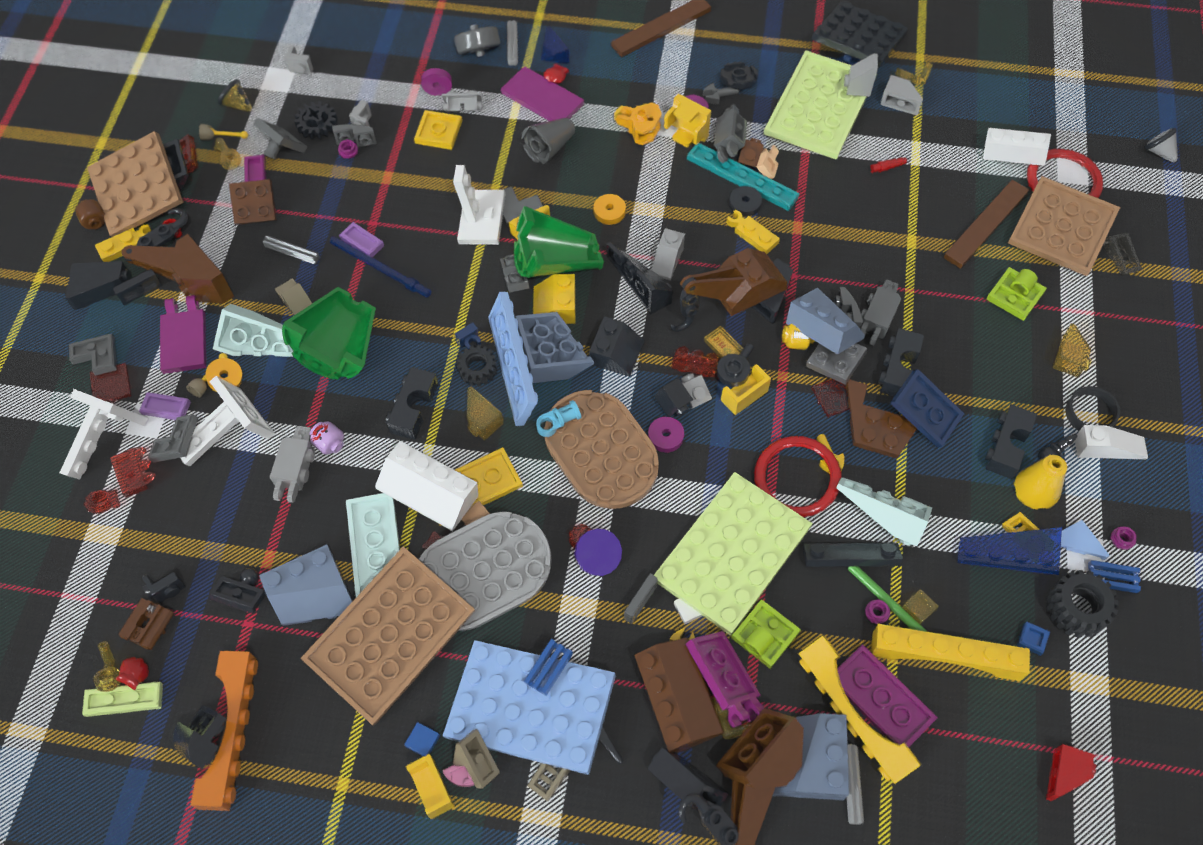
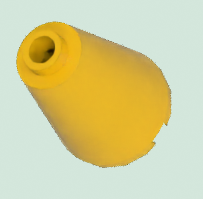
M1049 455L1021 470L1014 481L1017 498L1024 505L1037 510L1039 508L1048 509L1055 505L1061 497L1067 472L1065 460L1057 455Z

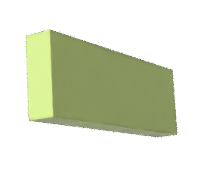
M161 682L138 684L135 690H132L127 685L85 690L82 715L89 717L161 709L163 684Z

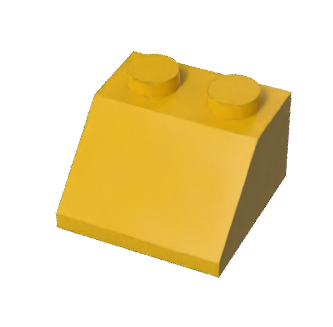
M553 274L534 286L533 314L557 312L566 324H575V274Z

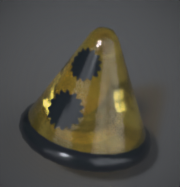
M239 79L230 82L218 98V104L221 106L224 105L247 112L252 110V106Z

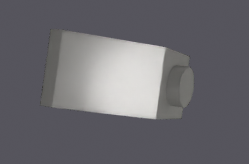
M872 54L850 67L849 74H845L844 78L847 95H871L878 69V54Z
M891 75L885 88L881 105L918 116L923 99L910 80Z
M665 228L662 234L652 271L664 279L671 280L684 249V233Z

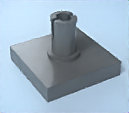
M256 118L253 124L272 138L264 151V154L270 158L275 159L282 146L302 153L308 147L281 126L260 118Z

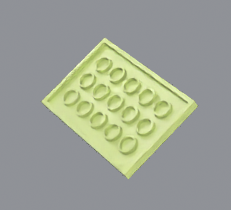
M805 51L764 129V135L837 159L867 96L847 95L844 78L845 74H849L852 65Z
M734 472L654 576L658 579L657 584L678 599H681L731 636L809 531L812 523Z

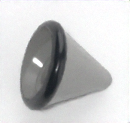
M1171 128L1159 134L1145 144L1144 149L1170 162H1176L1178 159L1177 129Z

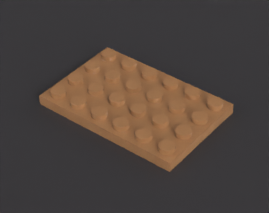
M403 546L301 659L368 722L375 725L476 610Z

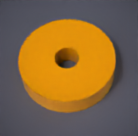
M602 195L594 203V216L603 224L613 225L619 223L625 217V202L617 195Z
M216 359L206 369L207 384L214 391L216 390L210 381L215 376L237 387L241 385V367L232 359ZM223 373L228 375L226 378L220 377Z

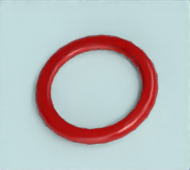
M1069 149L1048 150L1046 160L1063 158L1082 165L1093 179V187L1088 195L1096 198L1100 197L1103 190V177L1097 165L1090 158ZM1029 164L1027 168V181L1032 192H1034L1038 184L1037 170L1040 165Z
M790 436L771 443L757 459L754 469L755 486L775 498L766 483V469L769 461L776 453L785 448L805 447L818 453L828 465L830 472L828 489L823 497L811 505L802 507L784 505L802 517L816 515L829 507L839 494V490L836 487L841 479V469L834 454L824 444L804 436Z

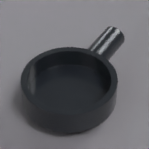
M746 344L739 355L728 354L720 359L717 365V376L723 384L737 387L743 385L748 380L750 364L746 359L754 347L751 344Z

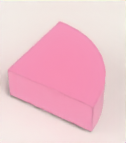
M453 765L443 770L446 778L457 786L470 787L475 785L465 766Z

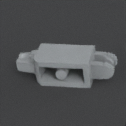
M297 426L292 438L286 437L281 440L270 474V479L275 485L273 492L274 500L280 501L284 489L288 488L287 502L293 503L298 491L302 490L304 483L308 481V468L310 462H313L315 458V450L310 442L311 428Z

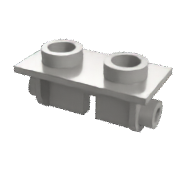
M473 90L466 93L450 91L447 94H442L444 111L461 112V105H464L465 112L482 109L480 92L477 93V91Z

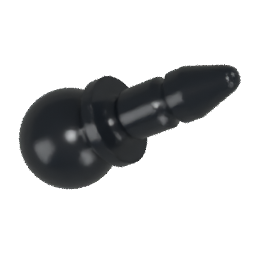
M1078 435L1066 436L1064 440L1057 444L1051 443L1050 447H1043L1038 453L1039 460L1049 455L1061 457L1063 455L1061 451L1066 449L1068 445L1073 444Z

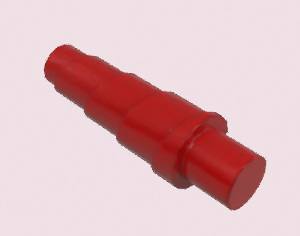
M901 157L878 161L877 164L871 165L870 169L872 173L878 171L881 173L906 164L907 159Z

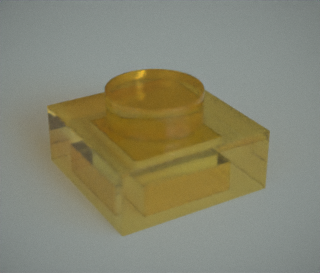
M920 589L902 608L921 625L939 606Z

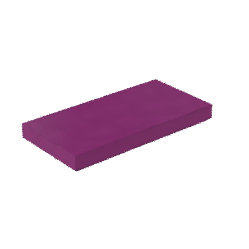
M525 66L501 88V94L548 121L561 118L570 119L584 105L582 98L553 82H548L543 76Z
M863 644L837 668L842 687L849 701L888 740L901 745L905 742L910 747L938 718Z

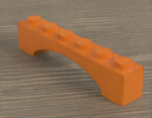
M220 651L215 676L224 683L226 690L227 722L224 737L214 761L201 779H195L190 806L198 810L230 811V806L235 801L236 789L234 783L235 777H238L240 773L239 754L245 745L243 732L244 726L249 721L248 703L254 694L252 680L253 675H256L258 671V661L250 652Z

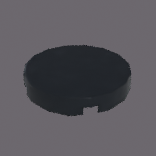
M732 62L725 65L724 69H721L720 80L729 88L747 89L756 84L758 71L752 65L750 67L745 66L746 63Z

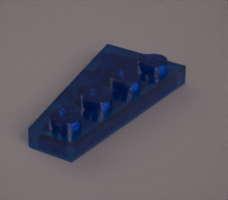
M1062 527L962 537L959 542L958 563L1059 575Z

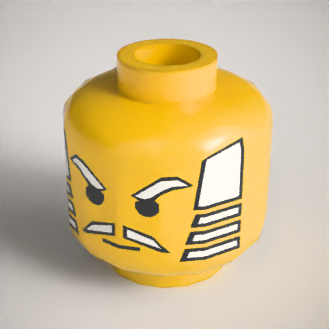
M790 324L783 327L782 342L786 344L787 348L806 350L810 343H814L813 339L801 333L795 325Z

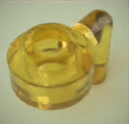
M926 62L920 76L897 68L895 76L922 86L925 84L933 64Z
M217 138L214 150L222 152L220 156L221 165L227 170L236 169L241 162L240 154L234 149H229L222 138ZM232 155L234 160H228L227 156Z
M103 641L98 644V648L104 661V669H101L94 675L93 681L98 691L110 692L120 685L121 682L116 680L120 672L115 667V660L108 642Z
M713 697L712 701L724 730L723 738L728 740L741 736L751 723L748 722L731 728L728 721V709L722 710L716 698Z

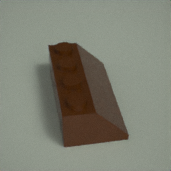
M689 638L657 644L635 654L669 752L681 753L724 733L704 677L685 645Z

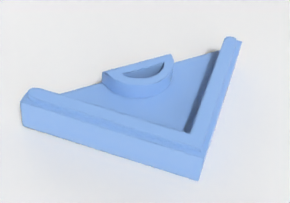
M1083 520L1049 537L1055 543L1054 545L1066 548V550L1097 556L1102 560L1110 556Z

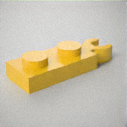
M735 210L733 217L736 219L727 217L726 223L730 227H735V233L759 251L768 254L779 244V237L750 216L744 219L742 214Z
M148 224L141 226L138 231L131 228L96 244L95 247L102 261L110 262L123 256L122 249L128 245L136 246L140 237L152 230Z

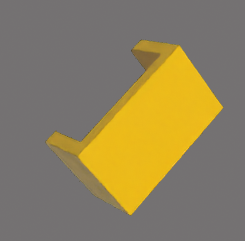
M756 364L753 366L748 380L743 385L733 387L731 390L728 386L723 388L721 401L734 415H737L768 392L771 378Z
M430 754L406 766L426 808L425 812L430 819L455 807L435 761Z

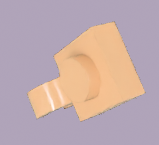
M772 145L770 151L766 148L762 151L757 164L759 172L770 179L775 177L778 167L775 159L779 150L775 145Z

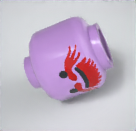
M329 421L317 423L310 431L311 444L322 454L337 453L344 445L343 432Z

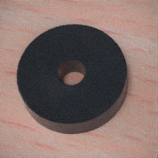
M741 186L734 189L730 194V209L733 212L735 210L739 211L743 217L753 216L761 208V194L752 187Z

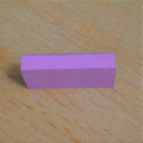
M354 222L339 235L341 240L370 259L384 247L383 241Z
M147 392L139 412L142 415L176 420L177 417L186 415L191 402L187 398Z

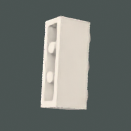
M988 128L983 159L1045 166L1051 134Z

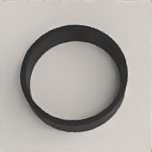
M1087 386L1078 389L1066 404V417L1070 424L1078 431L1084 425H1087L1076 416L1073 410V399L1080 395L1096 396L1110 407L1113 420L1112 424L1108 426L1113 427L1120 417V407L1115 397L1099 387Z

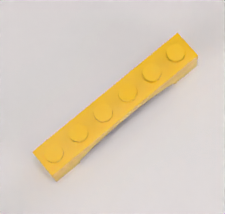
M878 624L872 633L871 653L875 657L891 660L919 659L952 663L994 674L998 678L1021 681L1030 673V649L882 624Z
M821 636L798 653L802 658L799 661L807 673L812 671L817 678L814 683L823 694L827 692L833 701L830 704L838 715L842 713L846 715V719L849 721L847 728L854 737L860 736L865 743L862 746L863 750L870 759L874 757L881 765L878 770L887 781L892 780L896 784L921 765L905 742L899 745L883 737L871 728L856 712L847 698L839 678L837 659L840 656L825 636Z

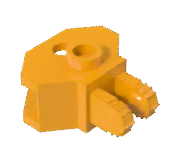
M651 102L641 107L636 106L635 109L623 106L620 111L621 114H618L615 119L618 125L629 128V133H632L637 144L644 145L654 141L661 128L660 119L662 114L659 105Z

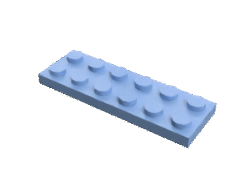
M499 292L488 319L515 425L524 426L533 408L537 405L538 396L534 392L532 385L533 377L529 373L527 366L528 358L522 348L523 339L518 333V321L514 318L513 302L510 301L508 292Z

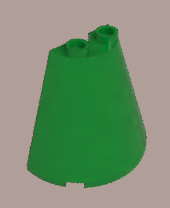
M523 207L516 231H519L517 235L518 241H514L515 266L521 276L529 278L601 269L603 267L604 260L599 252V244L595 234L529 207Z
M337 287L284 322L282 326L284 343L293 350L291 353L293 357L312 372L331 379L339 380L340 377L352 378L359 374L365 365L376 308L365 301H354L349 292Z

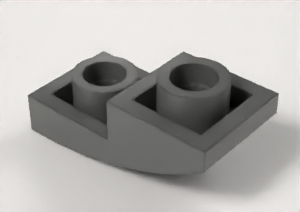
M354 124L332 126L337 145L344 140L356 142L357 147L377 144L372 127Z
M514 255L501 258L500 263L509 293L529 289L527 277L521 276L516 269Z
M840 287L838 295L834 296V304L861 329L863 320L859 307L845 287Z

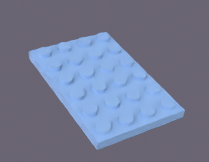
M474 640L443 737L459 742L473 729H478L489 750L589 775L615 681V672L568 662L547 696L524 683L540 655ZM550 658L547 659L544 666L542 667V669L540 670V672L538 673L533 682L536 681V679L538 678V676L540 675V673L542 672L543 668L545 667ZM556 660L552 669L541 683L540 686L542 688L549 679L550 675L552 674L560 660Z

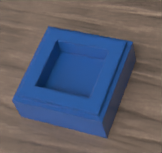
M1026 621L1023 624L1017 646L1028 648L1031 652L1041 656L1044 653L1050 631Z
M417 722L404 746L424 757L431 753L440 734Z

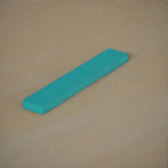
M700 143L695 145L687 154V160L740 187L749 186L756 189L762 198L787 211L792 208L799 198L800 193L730 158L724 163L720 162L716 151Z

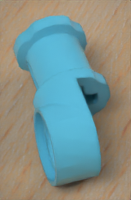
M569 401L568 405L559 409L554 408L552 411L541 415L536 423L538 433L543 437H550L555 434L557 429L563 427L564 423L575 418L577 420L581 419V413L575 401ZM545 421H549L553 424V427L549 430H544L540 425Z

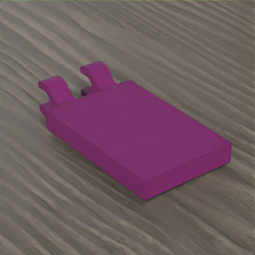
M195 295L186 296L188 311L178 313V305L174 304V298L165 299L166 314L160 315V371L163 374L206 368V318L204 310H199V301H196Z
M721 631L689 640L685 645L722 710L728 709L730 725L734 728L741 725L740 720L754 721L756 715L758 716L764 709L757 699L761 695L725 633Z

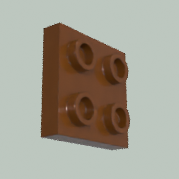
M270 179L229 183L235 225L277 221L272 181Z

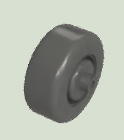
M478 24L472 25L469 31L462 32L454 37L456 49L460 55L476 53L477 57L484 56L485 50L500 45L498 29L494 26L478 28Z

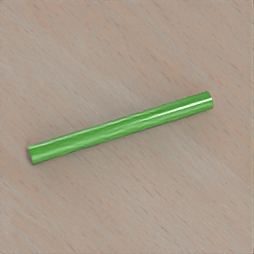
M850 566L848 568L879 600L884 601L889 606V609L910 629L927 631L858 566Z

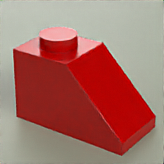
M1064 744L1054 749L1046 800L1053 801L1093 779L1096 772V764L1093 763L1094 754Z

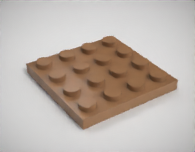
M155 131L87 167L98 202L105 212L104 220L111 237L135 228L183 203L160 135Z
M1041 176L1008 244L1088 276L1120 207Z

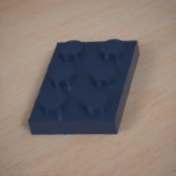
M918 369L911 372L890 402L937 448L945 444L964 415Z

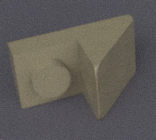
M293 278L275 288L277 295L293 316L312 304L302 286L296 283Z
M473 729L456 744L453 765L465 766L476 788L483 789L500 773L478 729Z

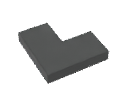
M512 187L503 189L505 190L503 218L507 227L511 220L520 216L524 206L534 210L543 206L538 195L518 201Z
M108 334L69 344L70 362L74 365L92 360V371L95 376L116 371L115 337L113 334Z
M194 414L177 417L170 437L155 439L147 459L154 463L185 457L198 417Z

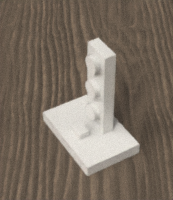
M456 165L453 183L462 205L457 238L458 243L499 244L505 190H475L471 186V176L467 174L465 165Z
M215 376L210 383L224 402L195 428L186 455L181 458L185 465L191 466L238 421L245 429L268 440L275 434L239 387L218 376Z
M74 389L70 398L88 404L90 408L60 473L81 479L82 474L87 469V463L97 447V441L106 427L108 417L122 422L124 418L145 426L148 418Z

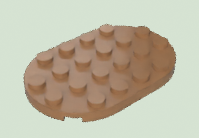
M592 390L574 392L559 400L552 409L562 408L568 405L569 401L573 400L579 408L581 419L577 420L575 418L564 423V426L557 429L554 435L545 437V442L549 453L578 495L595 506L608 509L627 507L643 499L656 482L658 476V455L653 443L627 407L619 399L608 393H595ZM546 421L544 430L551 429L553 424Z

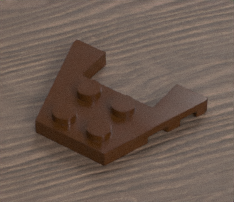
M849 379L846 383V391H848L847 401L851 415L850 426L853 446L897 459L917 428L904 416L864 405L867 384Z

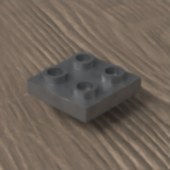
M856 343L843 352L836 354L819 344L808 359L806 367L846 385L866 355L867 348Z

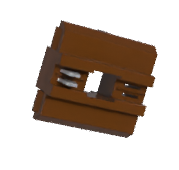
M141 598L118 635L147 650H152L161 634L164 635L166 633L164 629L174 613L167 608ZM150 619L145 628H142L143 622Z

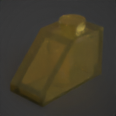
M1071 323L1064 333L1052 368L1079 377L1083 370H1088L1092 359L1089 358L1091 348L1075 324Z
M472 386L469 387L467 399L468 429L474 436L477 437L479 435L485 441L504 424L502 413Z

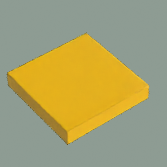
M425 110L414 138L415 144L452 150L462 124V116Z

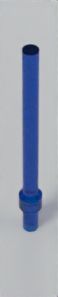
M335 236L330 238L332 245L402 283L406 289L412 292L416 291L427 298L431 295V290L420 285L418 280L404 276Z

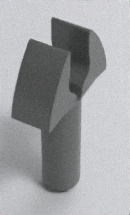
M714 83L703 90L705 100L711 104H719L720 97L739 93V89L729 87L716 89Z

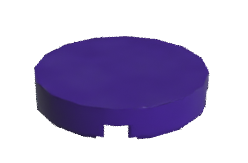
M597 528L587 531L579 537L575 545L574 555L582 571L593 576H603L617 568L621 561L622 548L620 541L613 533L606 529Z

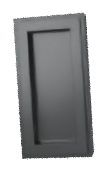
M649 574L624 612V620L630 624L635 621L657 588L658 579L653 574Z

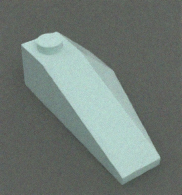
M229 304L222 309L213 345L214 350L232 356L274 355L293 357L291 354L293 350L284 343L282 324L233 304Z
M845 478L840 479L836 487L890 534L898 538L901 543L909 546H918L929 521L932 507L904 496L899 500L891 496L888 491L882 490V492L878 491L876 493L868 485Z

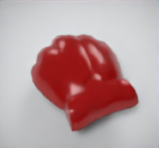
M554 64L543 75L548 82L560 84L565 79L569 70Z
M126 658L121 664L120 675L116 680L135 690L138 684L148 677V665L144 663L143 658Z

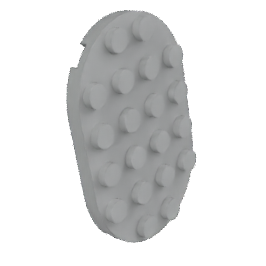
M498 512L486 515L434 542L423 552L419 561L476 610L458 630L466 631L482 626L532 599L542 589L549 576L551 550L544 533L533 521L511 512Z

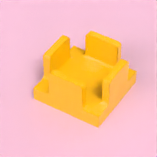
M678 93L674 97L673 106L664 116V128L669 129L671 125L678 128L672 136V140L685 147H689L692 142L696 145L700 141L705 142L709 137L711 110Z

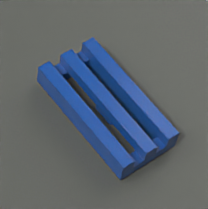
M1094 560L1088 563V571L1094 572L1093 576L1100 575L1112 580L1132 582V584L1102 580L1112 585L1110 589L1133 593L1141 591V586H1139L1140 577H1138L1140 568Z
M551 639L524 680V683L547 696L572 657V650L564 648L563 645L557 644L556 641ZM556 649V650L554 651V653L552 654L551 658L549 659V661L547 662V664L545 665V667L543 668L542 672L540 673V675H539L538 678L536 679V681L533 682V681L535 680L536 676L538 675V673L540 672V670L542 669V667L544 666L545 662L547 661V659L549 658V656H550L551 653L553 652V650ZM563 653V657L561 658L556 668L554 669L549 679L542 688L540 686L541 683L552 669L559 655Z

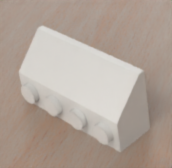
M401 441L386 457L375 486L377 490L451 531L455 529L478 498L476 481Z

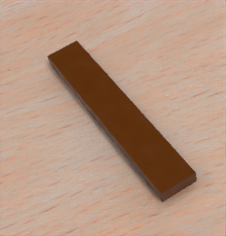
M691 0L611 41V47L623 57L711 12V6L705 0Z
M1011 180L945 253L943 258L961 269L1024 199L1029 189Z

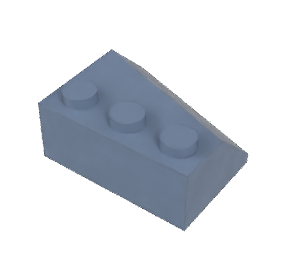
M819 288L797 298L790 304L786 324L795 325L801 333L836 354L843 352L864 339L865 335L857 324Z
M557 312L515 316L518 321L519 336L523 339L522 348L528 358L527 366L529 373L532 374L533 383L570 379L594 364L593 359L590 356L588 357L583 351L581 343L576 342L570 334L571 330Z
M328 545L259 575L266 595L282 626L312 622L315 619L337 618L353 602Z
M814 714L795 717L804 728L802 767L786 787H776L773 796L844 800L849 795L846 715Z

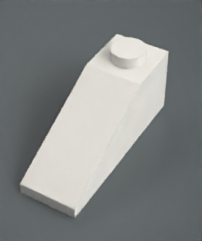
M1084 425L1077 433L1078 437L1075 440L1078 458H1148L1145 440L1142 436L1110 426Z

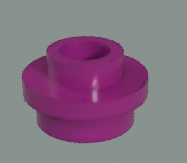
M344 140L339 144L338 152L343 158H352L358 153V147L352 140Z
M1118 527L1112 532L1111 540L1117 548L1129 550L1136 544V534L1129 527Z
M872 600L867 604L865 614L872 623L882 624L888 620L890 609L884 601ZM873 610H879L881 612V615H875L873 613Z

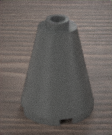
M561 118L528 126L522 132V139H525L526 143L523 147L534 162L540 161L542 164H545L575 134V125L570 119Z

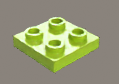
M1009 267L989 293L986 300L1024 321L1047 288L1037 283L1038 278L1033 271L1023 269L1017 272Z
M761 599L731 638L771 669L800 633L801 629Z

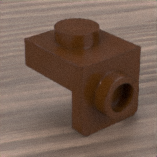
M755 138L745 140V146L742 147L738 163L757 168L760 155L765 148L764 144L761 143L762 141Z

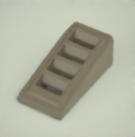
M541 763L527 786L546 801H549L570 770L562 768L559 772L551 765ZM545 770H547L551 774H553L556 777V779L553 781L543 773L545 772ZM542 779L550 785L549 790L538 784L537 781Z

